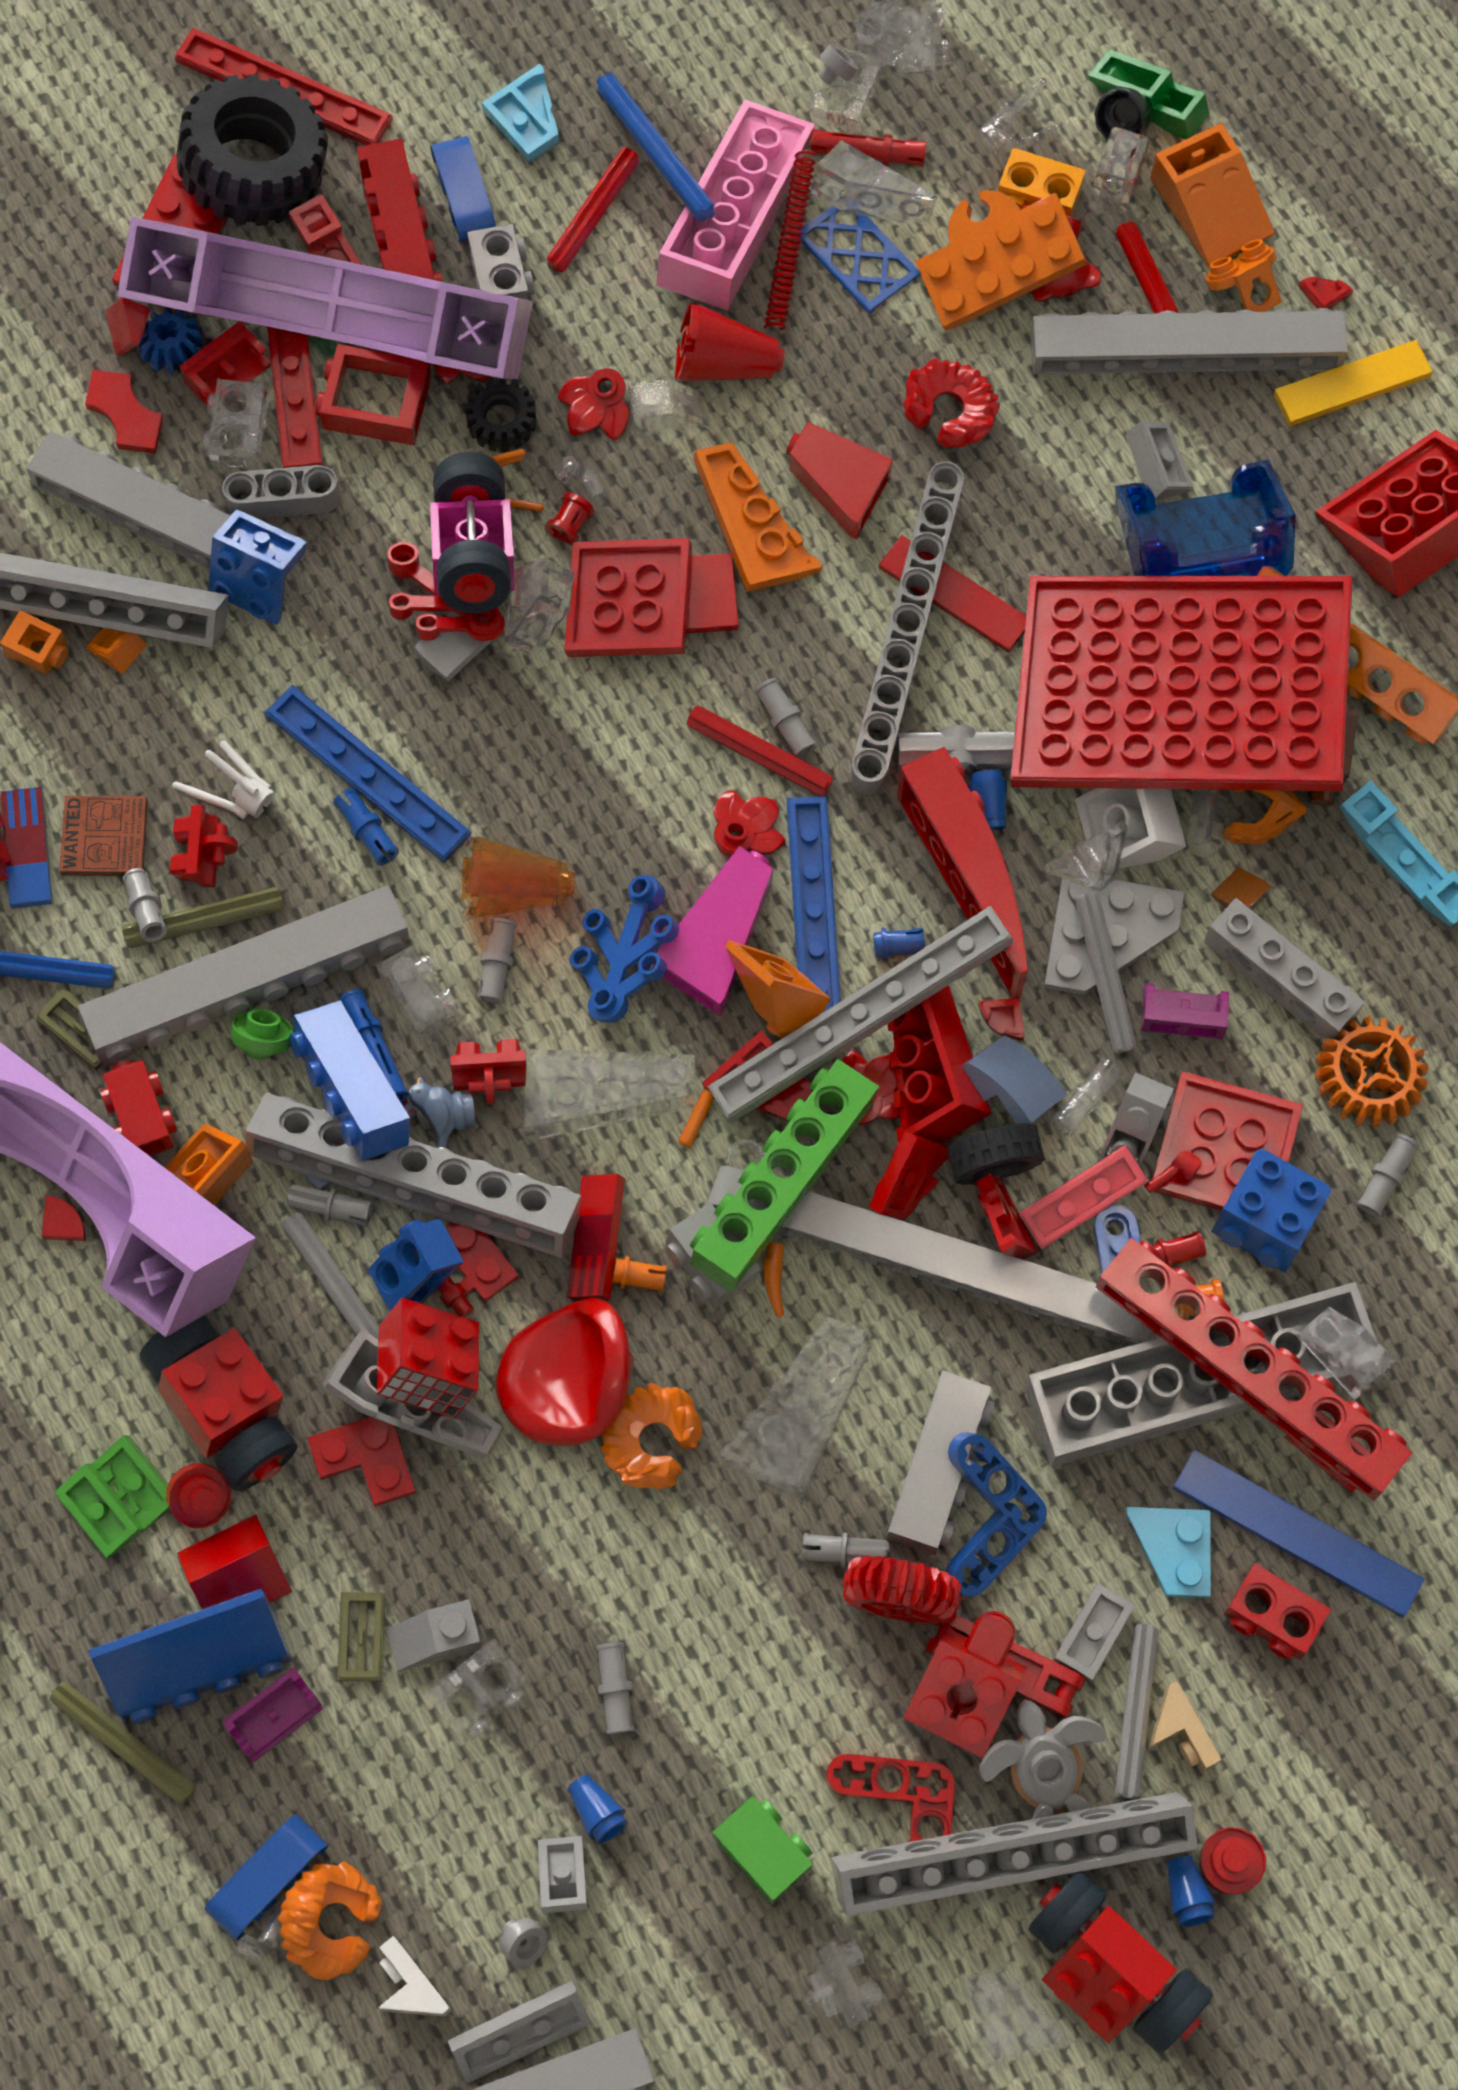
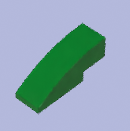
M1111 49L1106 52L1088 75L1089 81L1104 93L1116 87L1133 88L1146 97L1151 106V122L1185 140L1192 137L1210 115L1205 93L1175 83L1172 71Z

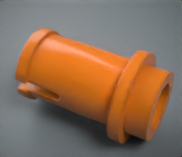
M626 1255L625 1260L616 1258L613 1284H619L620 1289H624L625 1286H632L663 1292L667 1265L660 1266L630 1261V1256Z

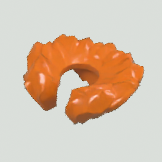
M648 1383L645 1389L637 1387L634 1389V1393L627 1394L624 1406L616 1422L602 1435L604 1445L600 1449L605 1454L604 1462L611 1470L621 1476L623 1484L637 1488L654 1487L661 1490L667 1486L673 1487L677 1482V1477L683 1473L681 1464L671 1456H651L644 1452L639 1442L642 1430L650 1424H662L671 1431L680 1448L696 1449L702 1437L701 1417L695 1409L693 1399L687 1392L677 1387L661 1388L656 1384Z
M342 1861L339 1865L314 1864L311 1870L302 1872V1878L295 1882L294 1887L286 1892V1899L281 1905L282 1912L278 1920L282 1926L279 1934L284 1939L282 1948L288 1951L286 1958L294 1964L301 1965L302 1970L306 1971L307 1975L314 1979L330 1980L338 1977L340 1974L351 1973L366 1960L371 1949V1945L364 1941L361 1936H347L338 1940H332L324 1936L319 1928L321 1911L332 1903L343 1904L354 1917L361 1921L371 1923L379 1919L382 1898L378 1895L376 1886L368 1883L361 1872L347 1862Z

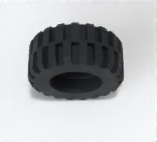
M248 74L246 78L241 79L238 78V75L224 78L222 83L216 80L206 85L205 91L200 90L196 92L190 99V104L185 106L181 118L176 155L178 175L183 179L182 184L191 196L195 194V201L205 210L208 207L211 208L214 216L223 220L225 217L235 219L234 223L246 225V222H255L256 226H267L269 221L275 220L277 224L289 220V211L315 198L318 194L326 159L328 135L324 131L325 124L322 117L318 113L315 114L316 108L307 98L302 100L300 92L290 85L288 88L280 85L281 82L270 77L269 81L261 80L259 75ZM239 139L255 140L269 145L281 157L265 162L248 161L233 155L222 145Z

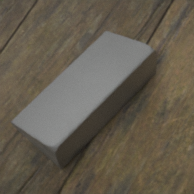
M1139 422L1125 435L1150 502L1194 491L1169 423Z
M452 611V612L449 613L446 617H461V616H459L457 613H455L454 611ZM441 632L439 637L434 640L425 641L421 639L415 645L414 650L421 662L430 671L446 681H450L491 641L475 640L466 632Z

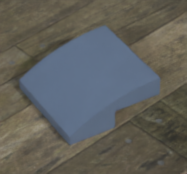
M1006 1035L997 1039L962 1065L983 1100L986 1101L997 1094L1015 1124H1031L1068 1095L1055 1076L1036 1056Z

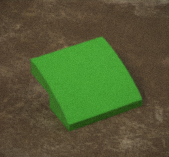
M123 1435L92 1464L85 1463L54 1492L106 1558H111L170 1511L166 1502L167 1481L129 1435ZM109 1482H111L115 1486V1488L119 1491L118 1493L115 1491V1489L111 1486ZM123 1498H124V1499L127 1501V1503L131 1506V1509H130V1508L127 1506V1504L123 1501Z

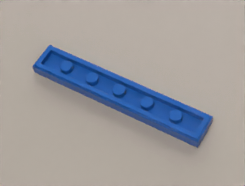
M291 685L265 711L267 718L443 863L471 836L469 829L294 685Z
M827 796L787 798L797 969L831 998L823 1011L825 1012L841 1001Z
M1193 1450L1172 1488L1401 1618L1406 1616L1425 1579L1196 1450Z

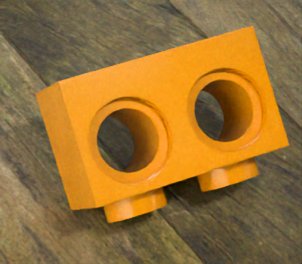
M1013 148L1001 177L998 191L1011 197L1020 209L1023 205H1031L1056 193L1063 197L1060 199L1066 215L1072 216L1083 188L1086 170ZM1016 184H1024L1027 187H1019Z

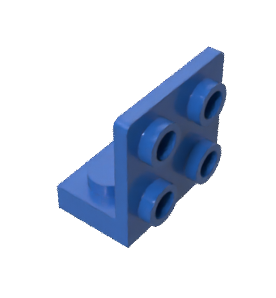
M236 509L212 537L208 591L227 594L229 603L250 612L256 618L265 619L277 625L282 618L285 578L306 553L307 542Z

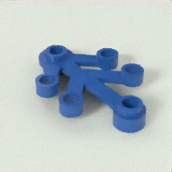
M639 875L630 882L628 890L632 904L619 943L610 929V919L601 910H590L583 918V928L596 938L611 966L605 981L597 968L598 956L590 948L580 946L570 956V964L583 974L592 991L588 1001V1010L590 1015L599 1022L614 1023L622 1019L629 1006L627 998L650 981L662 978L667 970L666 962L653 951L664 943L672 942L678 936L679 926L670 916L660 915L655 918L650 927L651 932L637 942L646 912L657 909L665 899L664 887L653 876ZM600 919L599 923L592 927V923ZM669 925L667 930L661 933L662 929L665 926ZM588 956L584 963L579 964L581 958ZM656 962L655 967L649 970L650 966ZM638 963L639 971L625 979L627 970Z

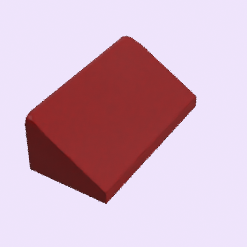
M123 297L106 309L114 352L119 356L125 355L140 343L150 313L149 307Z

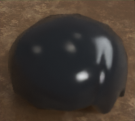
M1116 87L1110 89L1099 99L1094 112L1096 128L1106 139V142L1108 144L1121 145L1124 148L1135 144L1136 137L1137 141L1144 137L1152 121L1149 102L1144 95L1133 88ZM1111 130H1121L1124 132V136L1122 138L1112 136Z

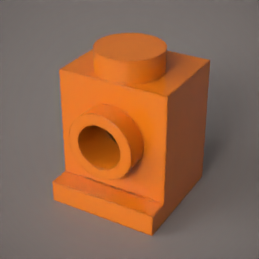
M19 610L0 642L6 657L15 659L45 675L49 674L52 667L59 669L64 664L69 651L68 647L65 646L67 641L62 630L22 610ZM37 645H44L39 654L33 651Z

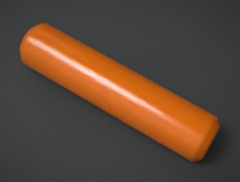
M709 1089L702 1090L678 1140L682 1146L692 1147L715 1099Z

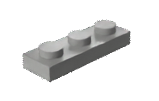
M570 1981L448 2040V2043L468 2084L590 2025L591 2022L573 1982Z

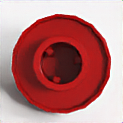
M192 1463L180 1468L171 1477L166 1488V1502L171 1514L181 1524L190 1528H206L217 1523L226 1514L231 1504L232 1490L225 1476L216 1467L206 1463Z
M1227 1827L1216 1831L1204 1842L1199 1853V1867L1204 1880L1212 1889L1225 1895L1237 1896L1249 1892L1261 1881L1266 1870V1855L1262 1844L1253 1834L1242 1828Z

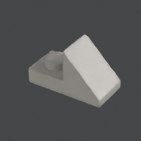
M582 1836L538 1840L542 1914L587 1909L588 1900Z

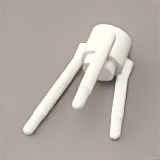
M221 741L219 743L220 747L246 775L245 777L211 750H207L205 756L237 783L231 794L236 799L235 803L180 782L172 784L174 789L229 810L243 820L248 814L258 818L264 811L263 806L267 807L275 795V792L270 789L271 785L262 780L226 741Z

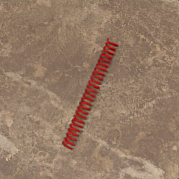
M802 150L794 155L796 160H794L793 165L795 167L792 168V181L789 183L791 188L788 190V203L785 205L784 224L781 226L783 231L780 233L782 238L779 239V252L776 254L775 274L772 276L774 281L771 283L773 288L770 289L771 296L768 298L770 303L767 304L769 310L766 311L768 317L765 318L766 324L763 326L764 329L767 326L773 325L781 326L778 327L781 330L786 329L783 323L788 321L785 315L789 314V312L784 308L790 307V304L786 301L792 299L788 294L793 292L790 287L794 283L791 280L795 278L793 272L797 270L793 265L798 264V261L794 258L799 257L796 251L801 249L797 244L802 242L799 237L803 233L800 230L804 228L802 222L806 221L803 215L807 214V211L804 208L808 207L805 201L810 199L806 194L811 192L808 187L812 186V183L809 180L814 178L811 173L815 171L812 166L816 164L814 159L808 157L798 158V155L811 154L817 157V154L810 150ZM768 320H777L779 322H768Z

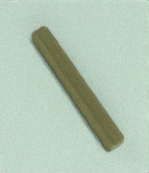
M273 887L162 915V919L167 927V933L159 941L281 911L284 908L281 891L278 887ZM137 922L126 924L122 927L123 938L128 948L154 943L145 941V938L142 939Z
M61 1682L50 1695L51 1702L177 1803L183 1805L190 1799L196 1789L190 1780L67 1682Z

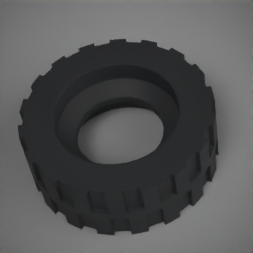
M1027 1123L1011 1124L980 1131L955 1141L947 1149L955 1182L961 1185L977 1184L976 1181L989 1174L1000 1178L1018 1175L1041 1165L1045 1161L1037 1126Z

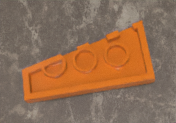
M732 442L695 450L693 456L694 463L747 592L795 581L821 572L823 568L821 563L815 556L811 557L802 545L804 541L795 528L791 529L780 515V507L773 498L769 499L759 486L760 480Z

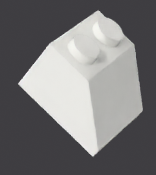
M1095 788L1075 799L1094 873L1160 861L1186 847L1171 789Z

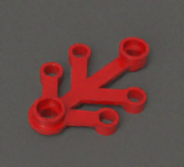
M398 542L389 547L387 550L389 570L398 578L410 577L433 595L410 596L407 593L392 595L389 598V611L393 618L398 620L407 619L412 616L413 611H454L461 616L437 617L430 613L420 615L416 619L417 636L425 641L438 638L441 632H466L471 638L478 641H491L502 635L505 630V619L498 608L482 613H465L451 608L442 600L440 594H434L433 574L420 565L419 551L414 544Z

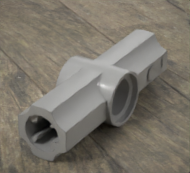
M953 725L945 727L940 732L898 733V770L902 766L942 747H945L951 758L956 757L960 761L964 771H966V775L975 773L977 769H1012L1015 732H976L970 726Z

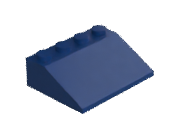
M262 1589L88 1650L118 1716L123 1720L131 1718L132 1724L145 1722L158 1715L156 1709L172 1703L175 1709L195 1704L200 1700L199 1694L215 1688L216 1692L220 1694L237 1689L242 1686L241 1679L256 1673H258L260 1679L274 1676L284 1671V1663L292 1661L277 1613Z

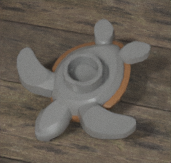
M1024 1700L1019 1704L1017 1711L1018 1725L1022 1734L1017 1740L1007 1739L999 1741L988 1750L979 1766L981 1778L986 1782L991 1781L1002 1770L1010 1766L1016 1790L1023 1799L1036 1808L1032 1819L1062 1814L1067 1809L1073 1812L1091 1808L1087 1800L1077 1794L1082 1780L1083 1764L1074 1744L1088 1741L1103 1742L1106 1739L1104 1729L1096 1721L1081 1716L1068 1717L1054 1728L1045 1726L1046 1720L1041 1709L1032 1701Z

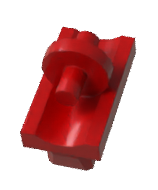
M192 805L190 815L174 819L173 834L175 840L180 844H188L187 853L174 854L171 857L170 872L179 880L195 881L202 887H215L217 866L224 865L225 855L237 852L238 841L231 836H227V825L220 824L221 819L217 816L208 814L205 811L206 807L204 805Z
M501 1039L500 1042L496 1043V1053H481L480 1044L474 1041L459 1042L456 1055H450L453 1091L485 1092L487 1104H495L496 1091H511V1087L528 1086L526 1052L521 1051L517 1039Z

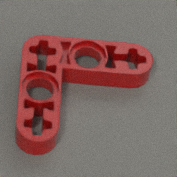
M841 1754L835 1757L827 1766L825 1773L826 1784L836 1795L912 1803L909 1842L924 1840L918 1833V1824L922 1818L928 1816L935 1817L940 1821L943 1828L942 1836L951 1834L955 1783L951 1771L946 1766L933 1762L855 1754ZM843 1763L850 1764L851 1772L864 1774L866 1772L864 1764L873 1765L869 1777L871 1791L862 1789L865 1780H851L848 1787H842L841 1779L834 1777L833 1772L839 1771ZM892 1767L899 1771L902 1776V1784L899 1790L886 1792L880 1788L877 1776L881 1769ZM908 1768L917 1769L914 1779L925 1780L930 1777L931 1772H937L939 1780L946 1782V1789H940L937 1792V1796H931L928 1787L915 1786V1795H908L906 1792L911 1781Z

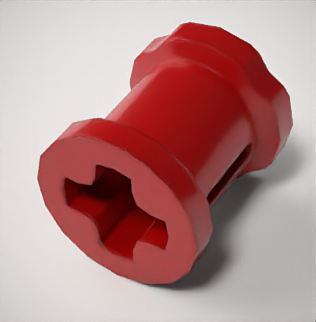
M566 492L561 498V508L554 519L548 520L545 529L552 537L572 546L573 542L579 540L577 533L586 519H590L595 511L592 504L582 496Z

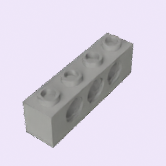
M1237 898L1229 904L1208 929L1204 940L1205 944L1323 1040L1326 1038L1336 1040L1339 1032L1342 1029L1346 1030L1348 1023L1352 1019L1355 1020L1365 1003V1001Z

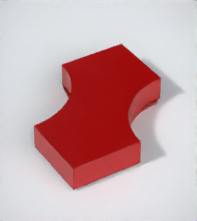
M92 370L85 405L88 410L102 414L113 424L117 434V449L156 454L164 420L162 414L148 410L136 400L132 392L133 379L131 374Z

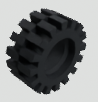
M493 378L486 379L487 387L485 388L481 383H478L475 386V394L470 392L467 396L468 403H465L466 423L472 439L477 438V444L482 448L487 444L489 451L496 452L497 447H502V452H509L510 445H514L515 449L522 446L521 441L524 439L528 442L531 438V431H535L536 406L533 395L529 396V389L525 385L520 388L519 381L516 379H512L509 385L506 379L499 378V383L494 384ZM504 404L514 409L516 417L511 423L506 425H494L488 422L486 414L491 407Z

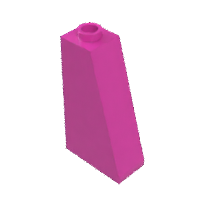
M740 846L679 923V933L675 940L670 943H664L657 952L667 964V970L662 978L719 1017L725 1010L738 975L725 945L728 940L749 945L773 878V868L770 867V862L762 854L753 850L749 853Z

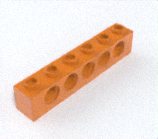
M1263 566L1257 576L1284 575L1271 566ZM1351 622L1350 646L1357 651L1358 662L1355 667L1348 671L1347 693L1357 699L1364 695L1375 703L1372 710L1389 722L1396 718L1408 726L1404 732L1422 745H1425L1427 741L1432 744L1438 743L1458 716V696ZM1379 669L1386 670L1391 676V685L1385 692L1376 690L1372 684V677ZM1411 692L1420 694L1424 699V709L1418 715L1410 714L1405 708V699Z

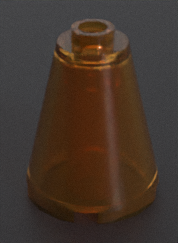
M480 836L468 837L465 847H473L471 858L463 857L461 902L470 896V907L462 912L465 918H477L563 904L566 900V895H573L575 874L574 871H568L566 862Z

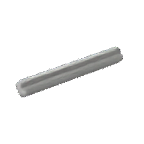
M1097 892L1079 895L1075 902L1112 1049L1115 1053L1132 1051L1136 1048L1137 1044L1099 894Z
M299 1212L287 1217L282 1222L283 1229L355 1335L357 1336L361 1329L378 1339L379 1326L306 1219Z
M1146 1624L1136 1625L1133 1632L1115 1786L1116 1797L1127 1800H1136L1140 1795L1158 1639V1628Z

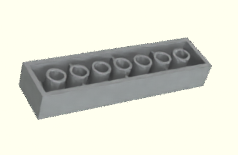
M1356 1282L1235 1316L1243 1323L1244 1321H1250L1258 1326L1265 1333L1266 1341L1277 1349L1283 1347L1289 1350L1300 1360V1367L1312 1376L1315 1374L1323 1376L1334 1386L1374 1375L1384 1363ZM1215 1330L1209 1333V1338L1214 1345L1218 1347L1230 1345V1339L1224 1332ZM1156 1338L1030 1374L1025 1384L1028 1400L1050 1467L1253 1410L1248 1404L1162 1338ZM1248 1357L1244 1359L1245 1367L1251 1373L1262 1374L1265 1372L1264 1364L1258 1358ZM1291 1384L1279 1386L1280 1393L1286 1400L1300 1396L1298 1389Z

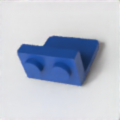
M1264 1149L1257 1150L1222 1209L1211 1232L1220 1236L1221 1240L1227 1245L1239 1247L1254 1255L1263 1265L1269 1268H1277L1286 1273L1329 1197L1331 1189L1326 1183Z

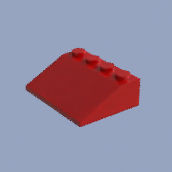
M1434 430L1315 511L1318 518L1370 578L1398 598L1458 557V443L1437 430Z

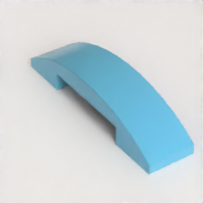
M1370 780L1340 806L1341 811L1369 852L1427 911L1452 927L1458 922V873L1453 870L1449 874L1395 816L1398 809Z

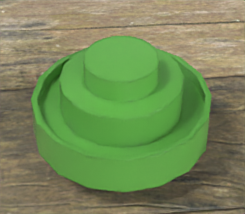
M254 1009L239 1013L233 1018L230 1038L248 1056L254 1059H267L272 1055L286 1051L290 1047V1034L293 1032V1027L289 1021L271 1010Z

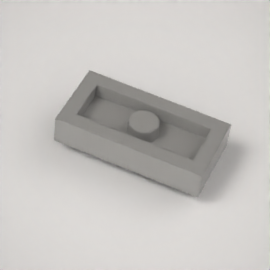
M1097 1583L1053 1660L1081 1674L1087 1681L1092 1682L1136 1605Z

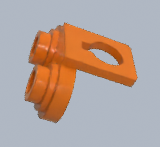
M1257 239L1247 242L1241 247L1242 253L1240 256L1233 260L1231 257H1222L1210 263V271L1205 277L1209 290L1218 291L1237 285L1244 309L1254 312H1266L1281 303V297L1270 266L1277 260L1274 248L1265 245L1263 240ZM1255 278L1259 282L1266 284L1268 289L1265 301L1258 305L1254 304L1251 300V291L1254 287L1252 280Z

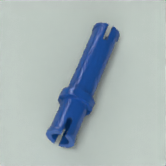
M354 989L344 993L339 1001L343 1004L401 1103L408 1098L409 1092L404 1086L394 1060L382 1037L383 1026L380 1020L374 1018L362 990Z

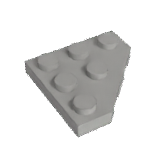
M1063 871L1044 988L1085 995L1097 987L1075 902L1079 895L1089 892H1097L1099 894L1117 969L1120 972L1143 957L1145 953L1178 933L1184 891Z

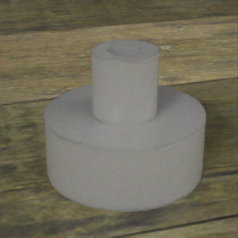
M832 43L820 55V58L827 66L819 74V77L828 85H831L838 76L845 81H849L859 70L857 64L843 50Z
M533 1919L511 1920L502 1928L503 1936L500 1941V1950L514 1966L526 1967L537 1961L544 1953L548 1937L546 1932Z

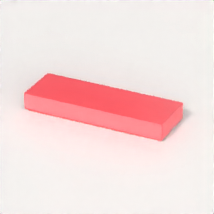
M1124 1145L1018 1214L1039 1247L1043 1249L1148 1182V1179L1126 1145Z

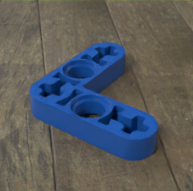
M963 1432L952 1439L948 1449L949 1460L995 1511L946 1567V1572L954 1576L961 1584L960 1594L973 1597L981 1594L1038 1532L1046 1520L1047 1510L1043 1500L988 1439L975 1433ZM967 1444L976 1446L973 1452L980 1461L986 1462L984 1466L981 1467L978 1463L965 1459L968 1455L965 1450ZM1001 1470L1006 1476V1486L1002 1492L994 1495L989 1489V1479L992 1474ZM1015 1498L1017 1502L1029 1506L1027 1512L1031 1517L1028 1521L1020 1519L1022 1516L1021 1510L1015 1504L1010 1503V1500ZM1001 1532L1005 1539L1004 1548L998 1555L992 1556L987 1548L988 1540L994 1533ZM976 1553L984 1561L989 1562L988 1567L979 1564L981 1560L975 1557ZM965 1567L972 1569L970 1575L974 1580L971 1584L963 1582L965 1577L962 1571Z

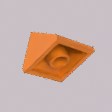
M204 1123L164 1168L215 1206L250 1167L253 1160L248 1147L242 1140Z

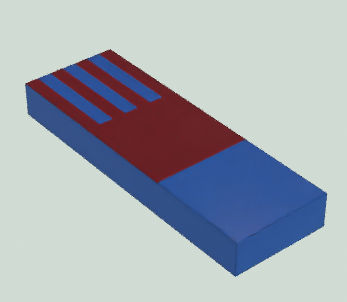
M42 787L2 791L1 804L4 842L9 852V861L6 862L9 878L7 879L9 905L11 909L53 904Z

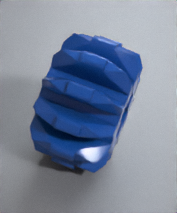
M166 307L164 314L161 315L151 310V321L146 322L140 343L137 345L140 348L141 359L145 363L151 362L152 369L156 373L165 364L167 371L173 375L176 364L181 366L188 358L190 359L198 353L200 347H203L202 333L199 332V324L194 317L188 318L187 312L184 310H179L172 314L171 308Z

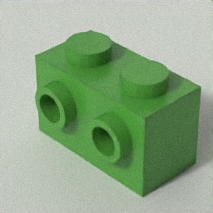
M751 1796L712 1832V1838L773 1905L812 1869L813 1863L808 1857L813 1852L799 1835L794 1833L789 1837L778 1825L783 1818L766 1799L759 1803Z

